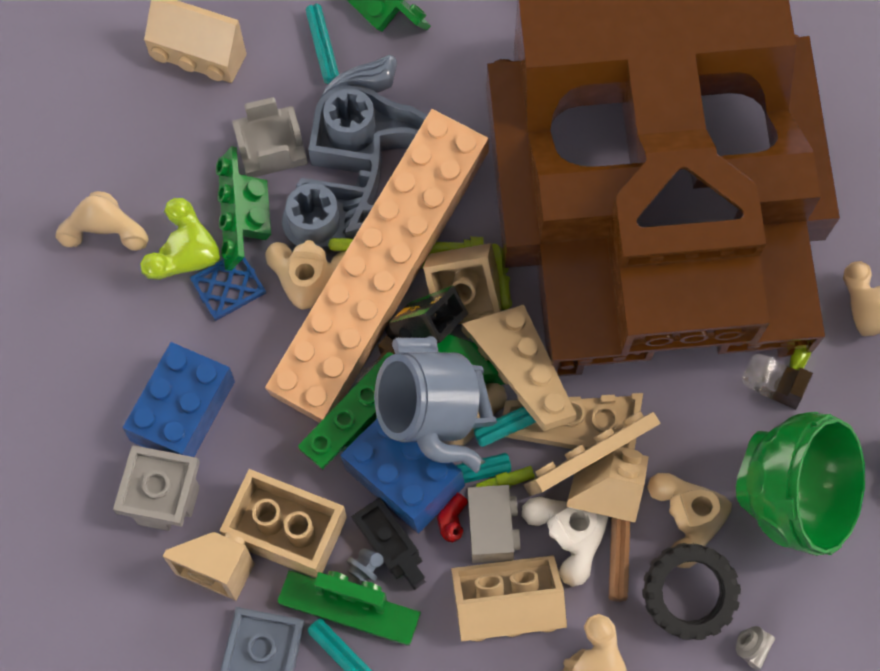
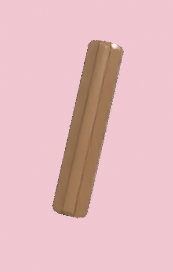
M611 517L609 599L622 602L628 598L630 521Z

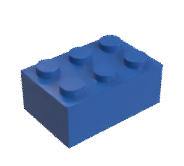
M170 342L122 427L129 440L145 448L195 457L235 383L230 367Z
M378 418L340 455L346 471L374 496L380 497L390 510L418 534L437 516L455 494L465 487L462 470L453 462H435L422 453L417 442H400L389 438L382 430Z

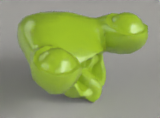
M173 198L166 203L164 213L172 223L178 226V229L171 232L166 243L159 248V253L154 252L145 255L140 263L142 274L148 279L161 280L172 275L211 267L220 260L219 248L215 240L199 222L190 202L184 198Z

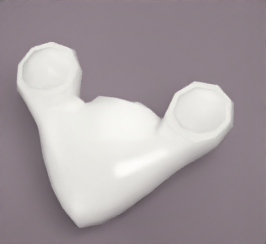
M544 497L528 499L522 506V517L527 524L540 526L547 523L549 536L555 539L562 549L571 553V556L562 562L559 570L562 581L572 587L584 584L590 577L592 560L604 535L608 516L566 507L567 501Z

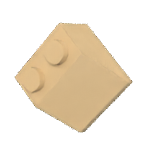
M492 243L428 255L423 270L429 294L454 285L468 311V315L459 324L502 311L499 273Z
M616 449L574 474L566 507L635 523L645 484L649 456L642 455L634 449Z
M212 532L169 548L163 554V558L174 574L237 601L255 564L249 549L244 545L245 541L229 532H226L224 536Z

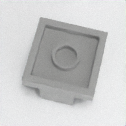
M271 97L245 104L247 116L232 121L246 176L258 177L308 164L294 107L277 109L275 98Z
M132 445L113 511L115 514L132 517L141 526L170 531L171 525L182 527L185 516L192 517L200 486L196 480L200 464L199 459Z

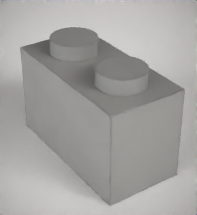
M509 485L469 487L468 509L472 564L514 560V550H520L519 529H512V517H518L516 496H510Z

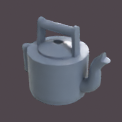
M433 336L426 338L398 337L394 339L392 347L395 354L389 356L383 362L375 384V410L382 430L393 440L417 442L422 453L435 462H462L475 473H478L480 465L484 464L485 460L475 451L465 446L445 444L442 441L461 440L468 435L472 428L490 427L497 424L496 417L492 413L483 378V367L471 365L469 360L460 353L439 352L437 340Z

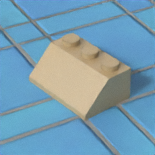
M151 0L144 37L149 55L158 62H169L178 65L185 71H196L207 75L212 80H223L232 83L247 55L239 20L178 0Z
M554 555L451 568L461 641H482L486 638L499 636L515 637L523 633L552 632L556 629L567 628L564 589Z

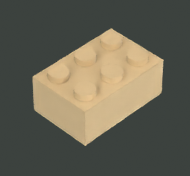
M249 469L220 528V533L222 536L226 532L235 534L245 541L244 545L249 549V552L316 578L318 572L323 573L347 516L343 505Z

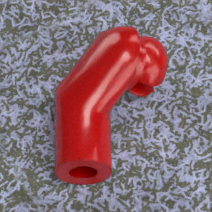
M458 492L437 515L440 535L444 540L452 543L460 540L463 536L464 530L460 525L458 515L468 504V500Z

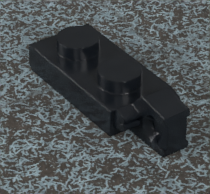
M380 497L351 516L353 522L373 550L383 556V564L390 574L393 573L396 579L404 575L414 590L426 583L424 580L425 576L417 567V565L423 562L419 556V550Z

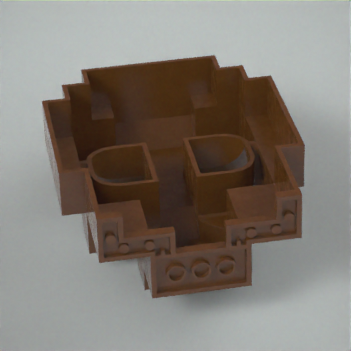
M518 0L514 61L499 59L493 63H487L486 94L505 268L537 265L546 352L558 377L582 375L584 366L652 360L655 351L717 346L718 354L777 349L778 357H787L793 355L796 349L806 348V353L813 352L824 339L825 332L810 242L826 240L840 219L810 36L799 37L794 33L789 0ZM742 94L753 98L761 105L764 111L770 148L755 153L719 156L716 146L706 129L701 96ZM622 103L630 164L580 166L560 157L556 151L551 134V124L559 114L567 109L579 106ZM682 169L691 173L693 189L710 187L738 208L733 220L655 227H641L637 223L639 216L674 175Z

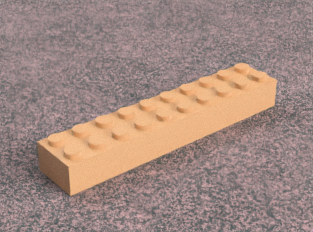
M434 109L430 110L266 384L265 389L270 396L320 423L347 395L489 153L488 137Z

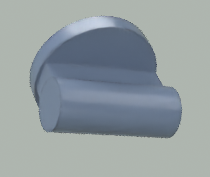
M363 548L359 551L357 560L349 557L346 561L351 566L348 572L361 582L367 581V579L375 582L377 576L372 572L376 567L382 565L383 556L370 549Z

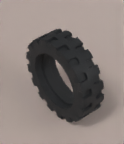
M681 543L675 547L663 550L658 558L655 557L651 561V567L644 575L643 581H645L644 588H642V595L645 599L647 612L658 626L671 635L684 640H703L709 635L715 636L719 634L724 625L728 626L733 620L731 616L734 610H738L740 604L737 600L738 594H741L740 584L737 583L736 578L738 575L735 569L730 566L726 557L714 549L700 544ZM685 562H698L706 565L714 572L719 583V596L715 607L708 615L699 620L686 621L677 618L668 610L663 600L662 589L667 575L674 567Z

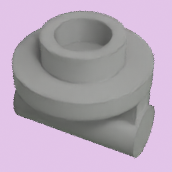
M758 626L750 627L742 631L738 636L736 652L738 656L748 662L747 664L750 667L761 670L775 637Z

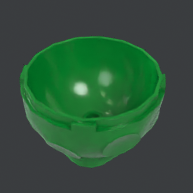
M819 412L797 414L789 417L769 432L757 431L748 443L737 476L736 498L740 506L757 520L761 530L778 545L815 556L832 555L842 548L844 542L850 537L861 512L865 491V461L861 443L850 424L831 414Z

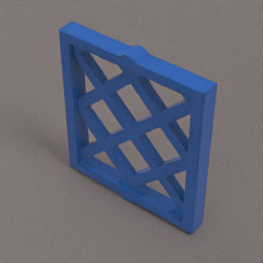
M245 256L241 261L247 267L246 272L236 270V267L232 271L225 270L223 259L190 277L191 282L200 295L201 301L205 303L215 321L266 294V290L256 276L255 270L251 268ZM219 271L229 273L227 282L216 280ZM213 272L211 279L204 278L205 276ZM234 274L245 276L242 286L231 284ZM249 278L255 280L258 285L257 289L246 287ZM199 282L209 284L207 293L201 291L198 286ZM214 285L225 287L222 297L212 295ZM229 288L240 290L237 300L227 298ZM244 292L253 293L243 299ZM210 299L220 301L217 311L213 310L210 306ZM225 302L233 304L223 310Z

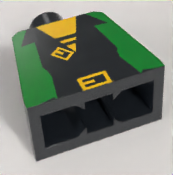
M454 285L407 304L388 323L385 328L386 334L392 340L398 337L426 338L433 336L438 344L468 315V311ZM436 313V317L431 319L430 317Z

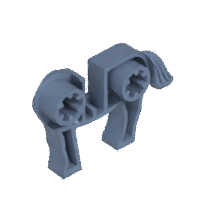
M387 55L374 62L355 66L341 73L328 84L318 101L308 149L311 165L359 174L356 186L307 178L299 180L296 184V189L288 196L282 216L284 234L295 246L311 240L325 251L330 249L328 242L332 238L354 239L374 206L381 177V151L396 148L408 149L426 119L427 114L418 109L396 103L378 94V92L389 89L393 85L397 67V60L393 55Z

